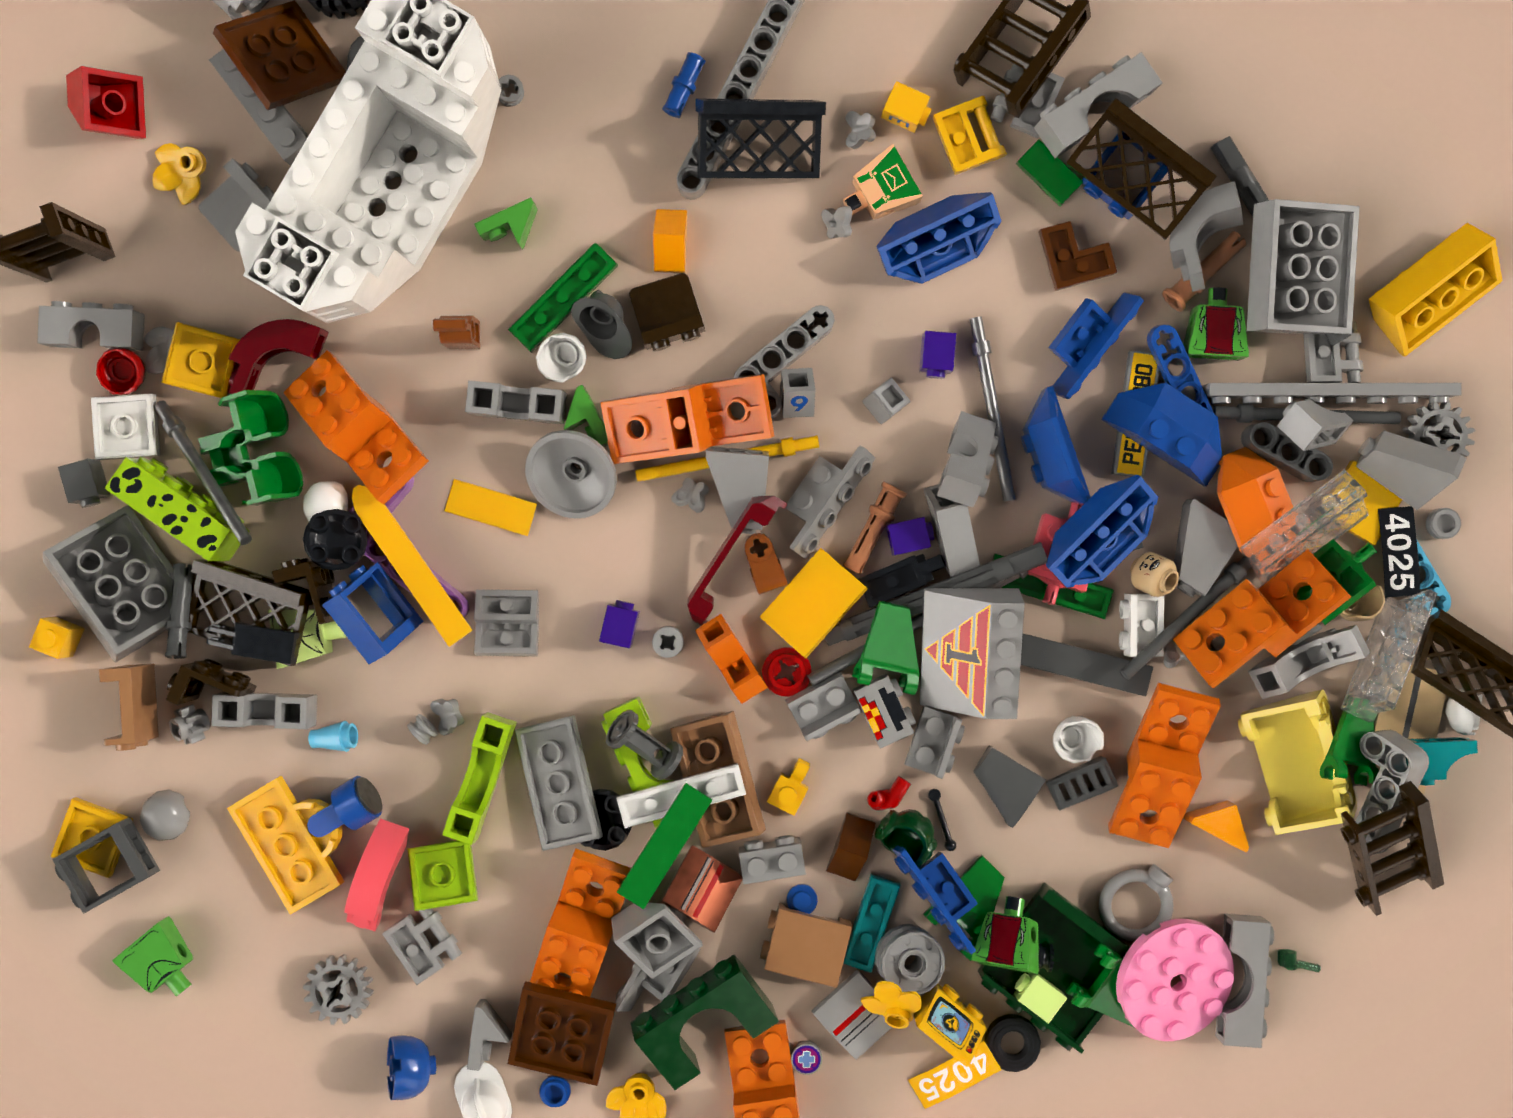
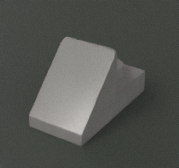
M480 999L474 1009L467 1069L479 1071L484 1061H489L492 1049V1042L489 1041L508 1043L512 1036V1032L486 999Z

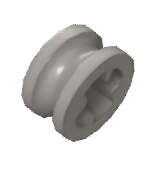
M505 75L499 78L501 87L499 101L505 106L512 107L518 105L524 97L522 82L514 75ZM510 84H514L515 91H518L517 94L511 93L510 97H505V92L502 90L503 87L508 88Z
M421 714L416 716L415 723L410 722L407 725L409 731L425 745L430 742L429 738L431 736L435 737L438 735L435 726Z

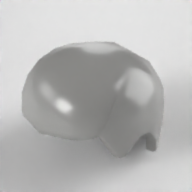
M171 790L157 791L143 805L140 815L141 826L146 834L159 841L172 840L186 830L190 811L186 808L184 796Z

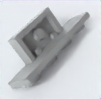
M860 445L843 470L819 456L788 501L786 509L806 522L790 545V549L804 559L816 550L819 540L827 528L831 527L836 521L838 512L845 502L852 498L858 483L870 472L875 457L866 448Z
M669 906L668 908L684 922L687 916ZM700 949L692 952L653 979L634 963L632 967L633 973L629 980L621 986L616 994L617 1000L615 1003L617 1004L615 1010L617 1012L631 1011L644 988L660 1001L668 995L674 994Z

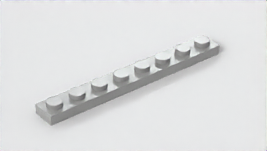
M1208 383L1202 387L1207 398H1211V404L1231 403V398H1243V404L1262 403V398H1274V404H1291L1293 398L1312 399L1316 404L1324 403V398H1336V404L1356 403V398H1367V404L1387 403V398H1398V404L1418 403V398H1429V404L1434 402L1442 404L1449 403V398L1461 396L1462 383Z

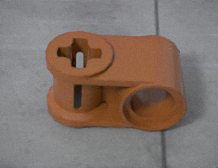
M761 533L749 536L744 548L758 594L760 595L788 585L779 558L777 559L769 537ZM759 539L760 543H767L768 547L763 549L764 554L758 556L757 552L751 553L750 548L754 546L753 540Z

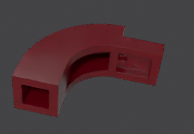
M294 319L269 321L255 327L240 339L228 358L240 363L238 369H235L231 374L229 393L254 390L264 365L272 357L280 353L295 352L317 360L320 357L329 332L310 323Z

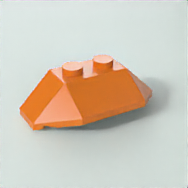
M1242 447L1222 456L1219 462L1221 467L1218 474L1217 495L1240 552L1253 563L1260 566V569L1265 573L1291 562L1301 531V524L1279 469L1247 447Z

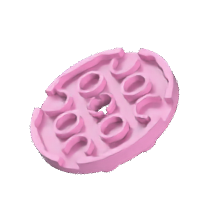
M1172 919L1159 923L1160 927L1152 931L1147 936L1143 933L1131 945L1121 962L1116 981L1117 1000L1121 1004L1127 1021L1140 1033L1151 1039L1176 1041L1200 1032L1222 1013L1223 1007L1230 995L1234 982V964L1226 942L1207 925L1191 919ZM1180 974L1182 982L1179 981L1176 985L1171 986L1172 978Z

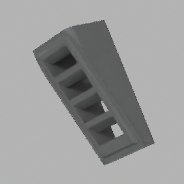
M1099 756L1046 781L1059 811L1119 786L1106 758L1103 756ZM1098 768L1104 778V781L1099 783L1094 772ZM1086 773L1093 785L1090 788H1087L1082 777ZM1074 778L1076 779L1078 786L1081 790V792L1077 794L1070 782V780ZM1061 783H1064L1070 796L1067 799H1064L1058 786Z

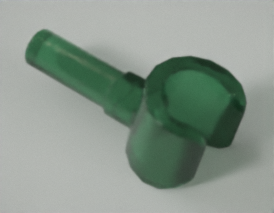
M1278 950V964L1292 971L1298 968L1318 973L1321 970V966L1318 964L1297 960V951Z

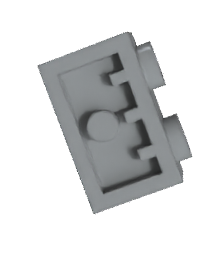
M841 672L785 699L806 741L824 736L831 728L839 724H847L854 720L856 715L861 713Z
M923 706L904 764L943 779L945 772L950 773L953 767L955 756L951 755L954 744H959L963 737L965 726L961 725L962 719L958 716Z

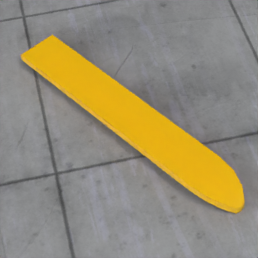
M357 485L353 488L352 501L357 515L449 647L472 632L473 630L387 506L377 501L367 487Z

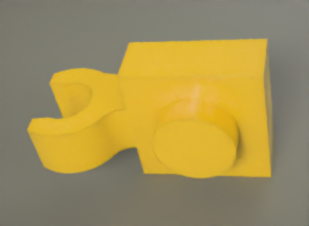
M798 758L790 776L780 773L767 799V803L795 816L808 791V786L801 782L810 768V763Z

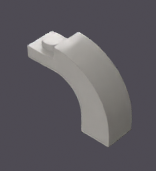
M1235 181L1204 191L1170 234L1169 246L1174 269L1181 268L1183 281L1190 280L1192 292L1205 289L1199 251L1206 239L1220 230L1243 225L1242 208Z
M1357 625L1340 630L1334 628L1311 636L1296 646L1291 645L1276 658L1271 655L1248 672L1261 698L1265 699L1289 692L1301 681L1318 672L1365 658L1370 654V651Z

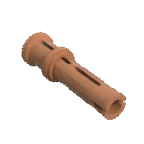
M1232 231L1220 245L1200 262L1205 287L1206 282L1247 245L1244 238L1234 243L1241 237L1238 232ZM1181 274V279L1172 288H1166L1162 295L1173 309L1182 312L1186 308V303L1195 294H1201L1205 289L1192 292L1190 280L1183 281Z
M884 481L881 484L883 489L875 504L869 507V513L871 514L846 562L843 564V566L858 574L862 573L887 523L894 521L895 516L893 514L901 499L907 496V493Z

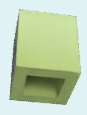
M1024 973L1014 987L1016 989L1014 995L1017 1000L1048 1024L1067 1000V997L1061 990L1040 974Z

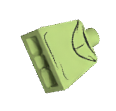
M287 608L281 612L288 627L295 623L296 609ZM308 609L296 664L333 652L332 640L347 637L335 621L319 624L315 609ZM275 617L269 619L271 628L280 629ZM276 662L277 669L288 667V665Z

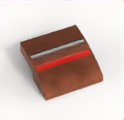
M692 845L661 902L715 933L743 877L727 865Z

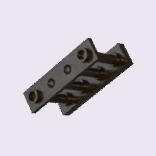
M1003 0L968 50L958 56L953 69L957 84L963 87L970 75L1005 94L1008 113L1019 118L1090 19L1091 12L1088 0H1075L1072 5L1069 4L1067 6L1056 0H1028L1060 18V22L1054 31L1050 30L1049 32L1015 14L1024 0ZM1009 25L1042 44L1041 49L1036 56L1028 57L997 40L1005 26ZM988 50L1023 69V74L1017 82L1010 83L978 65Z
M53 202L39 206L43 215L40 223L5 236L0 234V265L46 283L53 281L48 267L86 253L102 261L116 257L104 227Z
M1411 781L1399 786L1402 799L1399 801V805L1359 824L1355 822L1347 811L1341 813L1344 827L1340 828L1348 844L1358 887L1355 889V894L1363 907L1369 906L1376 916L1382 914L1378 897L1416 879L1425 880L1433 890L1444 885L1429 800ZM1405 817L1406 821L1403 822L1402 827L1366 843L1365 835ZM1408 838L1410 839L1406 848L1376 862H1370L1369 856ZM1414 859V863H1411V868L1375 884V876Z

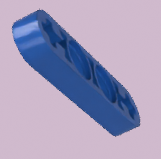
M1170 325L1154 326L1147 335V343L1164 382L1179 392L1187 386L1193 387L1196 392L1194 401L1214 414L1176 329ZM1160 331L1162 334H1169L1170 338L1166 340V345L1169 350L1176 348V353H1170L1162 357V353L1168 352L1163 344L1156 343V340L1160 338ZM1174 358L1180 359L1183 363V370L1177 376L1171 375L1168 371V364Z

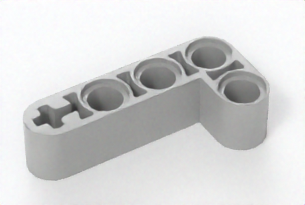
M820 305L811 308L740 366L734 374V378H740L744 373H751L753 375L764 374L767 395L776 402V408L771 412L772 419L780 413L781 398L769 382L781 373V369H787L831 332L834 324V315L826 306ZM817 315L819 318L825 316L827 318L825 321L826 327L823 328L821 325L815 327L811 332L814 338L811 339L806 329H809L814 324V316ZM792 334H799L804 338L805 343L801 348L794 349L788 345L787 338ZM769 353L778 355L781 360L780 365L774 369L767 368L763 363V358Z
M1380 730L1368 732L1360 740L1362 754L1381 768L1355 821L1357 824L1380 814V811L1385 812L1399 805V801L1402 800L1399 786L1411 781L1418 788L1428 769L1429 757L1427 753L1396 731ZM1403 818L1365 835L1366 843L1398 829ZM1387 848V849H1384V850H1382V851H1380V852H1378V853H1376V854L1383 853V852L1387 851L1388 848Z

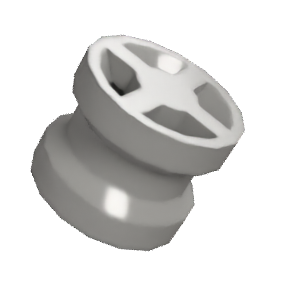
M664 626L653 636V649L661 657H674L684 646V636L676 627Z

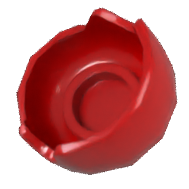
M116 348L107 350L97 362L96 376L101 386L113 395L133 393L145 380L146 369L142 359L129 349Z

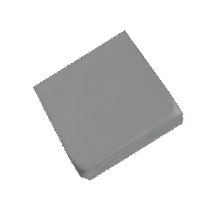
M892 377L863 400V404L880 424L885 423L911 402Z

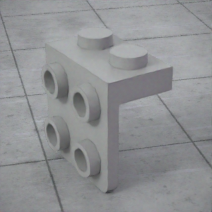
M232 158L223 166L231 176L199 204V210L232 248L240 252L235 231L252 203L265 210L275 193L267 185L262 188L256 181L259 175L249 164L245 162L241 165Z

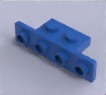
M1123 293L1108 313H1105L1092 299L1085 298L1048 347L1067 365L1066 369L1053 384L1057 396L1070 399L1072 395L1079 391L1082 382L1091 370L1098 366L1101 357L1107 349L1117 341L1120 332L1126 324L1136 316L1139 307L1144 302L1140 296Z
M897 845L893 848L897 855L894 859L896 865L905 875L909 873L914 879L913 889L922 900L927 898L933 906L930 910L932 916L941 926L943 924L947 926L951 932L948 938L958 951L963 949L972 955L976 949L956 921L978 904L943 853L938 852L918 868L908 852L903 847Z

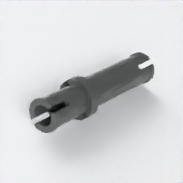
M177 563L173 565L169 621L165 623V629L168 630L165 657L172 658L174 656V659L187 658L188 631L192 629V624L189 622L193 573L191 572V564H188V567H186L184 563Z

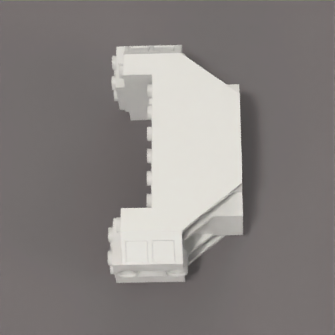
M447 0L370 1L355 26V29L365 41L267 208L264 210L252 203L235 231L245 268L243 276L325 323L373 311L421 269L482 165L501 87L490 45L475 17ZM416 150L418 153L417 158L413 162L406 163L404 161L406 153ZM394 177H401V185L397 189H389L390 180ZM385 203V212L381 216H374L373 210L375 206Z

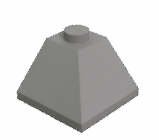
M648 902L643 910L632 903L611 917L614 943L651 979L703 946L702 941L665 904Z

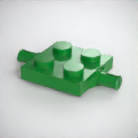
M1332 539L1313 554L1351 596L1350 599L1322 620L1324 625L1328 624L1377 586L1374 580L1365 572L1362 565L1364 561L1377 553L1369 542L1352 554ZM1301 587L1297 592V599H1308L1312 594V587Z

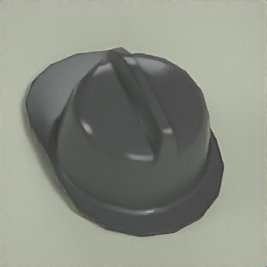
M597 290L590 297L580 298L573 303L571 309L572 318L599 353L612 359L624 358L630 353L632 337L623 322V307L617 299Z

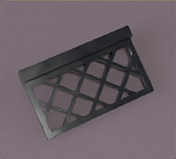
M696 98V112H698V178L820 177L822 115H826V102L819 100ZM707 120H719L726 128L715 141L706 134ZM725 120L734 121L729 125ZM742 120H749L756 130L744 142L734 129ZM755 120L765 121L761 125H759ZM773 120H779L786 128V131L774 142L764 129ZM785 120H794V122L789 125ZM802 121H813L812 135L804 142L794 130ZM731 134L741 146L728 158L718 145ZM759 134L771 145L760 157L749 148V145ZM791 134L801 146L788 158L779 148V145ZM706 140H707V142L710 144V146H709L707 149H706ZM715 149L725 162L717 171H706V157ZM746 150L755 162L747 171H740L733 161ZM776 150L785 162L777 171H770L763 162ZM804 150L811 156V171H800L793 163ZM728 166H730L734 171H724V170H725ZM760 166L764 171L755 170ZM790 166L794 171L785 170Z

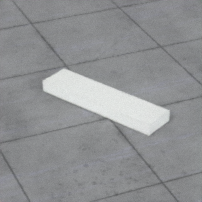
M738 763L617 796L616 799L624 828L663 818L685 782L711 798V804L746 795Z

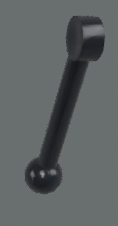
M931 789L928 797L934 802L946 840L944 844L947 851H954L957 844L951 838L939 801L941 793L937 789Z

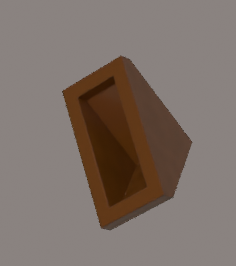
M846 812L826 871L856 881L868 858L876 823Z

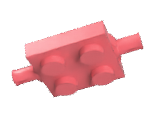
M1071 502L1066 519H1061L1047 513L1041 516L1033 545L1041 542L1047 558L1055 532L1082 505ZM1046 564L1028 570L1029 575L1037 577L1047 584L1042 602L1048 603V605H1055L1059 589L1067 587L1046 567ZM1088 584L1075 585L1068 589L1085 593Z

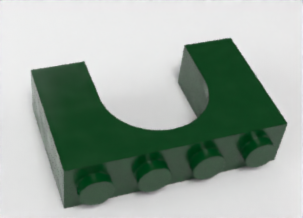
M735 954L726 960L718 962L714 968L702 976L692 979L687 986L674 994L668 995L661 1003L649 1011L639 1014L635 1020L630 1022L635 1043L674 1090H677L701 1074L696 1054L680 1036L684 1024L696 1013L707 1009L726 1010L739 1020L753 1039L779 1022L773 1004Z

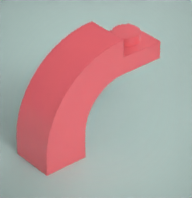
M380 818L363 852L349 890L344 910L347 913L346 922L352 923L359 928L376 931L381 920L384 899L389 883L406 849L409 828Z

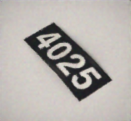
M1412 506L1378 509L1384 566L1385 598L1420 595L1419 559L1414 509Z

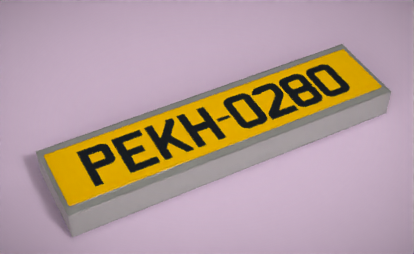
M1128 352L1123 392L1158 383L1159 368L1152 353ZM1118 430L1111 474L1129 477L1139 475L1144 478L1148 450Z

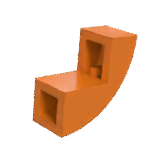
M719 614L695 630L705 650L721 670L732 692L741 704L768 688L722 614Z

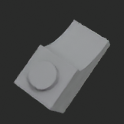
M1310 399L1299 402L1295 401L1288 405L1283 411L1282 415L1284 417L1277 427L1303 451L1336 444L1354 420L1345 412L1330 411Z

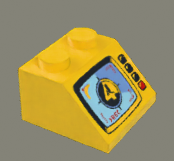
M937 984L921 997V1009L914 1013L916 1025L959 1062L968 1067L987 1029L982 1020L984 1015L971 1003L967 1006L958 1000L960 995L949 985L944 984L942 987Z

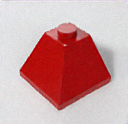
M80 66L66 75L68 108L81 130L137 139L146 138L143 76Z

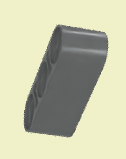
M1261 422L1246 427L1242 432L1241 442L1244 447L1249 448L1266 461L1302 481H1321L1328 478L1332 473L1333 462L1329 456L1316 448L1303 451L1282 430L1270 423ZM1257 429L1261 430L1265 435L1262 445L1257 444L1254 440V433ZM1284 445H1288L1292 450L1289 460L1282 456L1281 450ZM1312 459L1319 465V471L1316 475H1313L1309 470V463Z

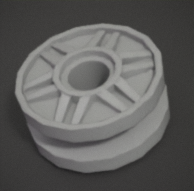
M902 924L890 929L880 939L875 952V964L879 974L885 981L897 984L902 992L915 991L922 995L929 992L939 983L945 969V956L940 944L925 929L914 924ZM915 955V959L911 964L904 965L907 957Z

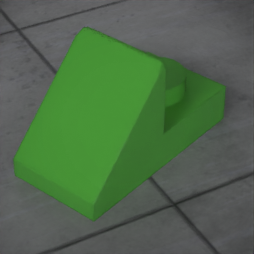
M530 197L474 225L484 241L490 239L491 242L507 235L506 231L511 229L523 250L538 209Z
M580 385L576 387L564 430H572L588 422L589 426L585 427L588 436L596 440L603 447L608 446L604 422L586 388Z

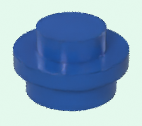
M795 885L787 894L789 909L810 914L817 906V894L809 885Z
M554 1075L547 1077L540 1086V1098L550 1107L564 1105L571 1094L569 1082L565 1078Z

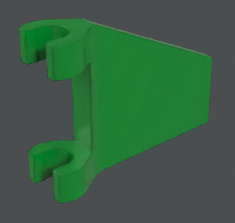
M879 601L862 655L853 670L852 676L857 678V683L869 686L873 676V667L902 673L898 681L899 686L903 688L902 692L911 695L916 694L920 673L911 613L908 607Z
M1354 697L1347 698L1329 751L1320 767L1321 778L1333 780V771L1335 769V777L1346 779L1348 768L1345 763L1358 766L1354 774L1356 785L1367 786L1368 775L1369 784L1374 783L1379 769L1360 750L1362 736L1374 731V702Z
M982 855L960 877L978 904L956 921L971 936L969 941L974 948L987 912L995 911L1005 878ZM931 905L923 915L936 926L938 922L930 912L933 908ZM962 949L960 952L971 961L972 955Z
M1100 943L1094 951V955L1102 958L1099 963L1105 967L1089 990H1086L1076 982H1072L1065 992L1074 997L1071 1002L1075 1006L1091 1008L1132 1026L1124 1017L1125 1014L1116 995L1117 975L1123 959L1113 949Z

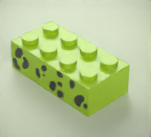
M142 456L139 459L125 457L104 489L207 561H230L241 544L210 496L206 494L198 495L192 490L193 484L180 476H177L175 479L167 473L169 468L154 458L149 461Z

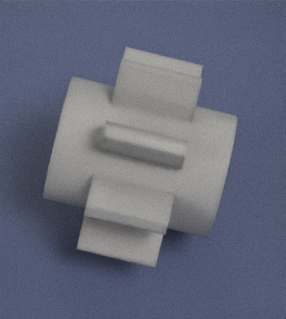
M190 705L173 711L176 718L169 721V727L177 741L184 740L187 745L205 739L203 732L209 730L210 722L203 709L195 710L194 705Z

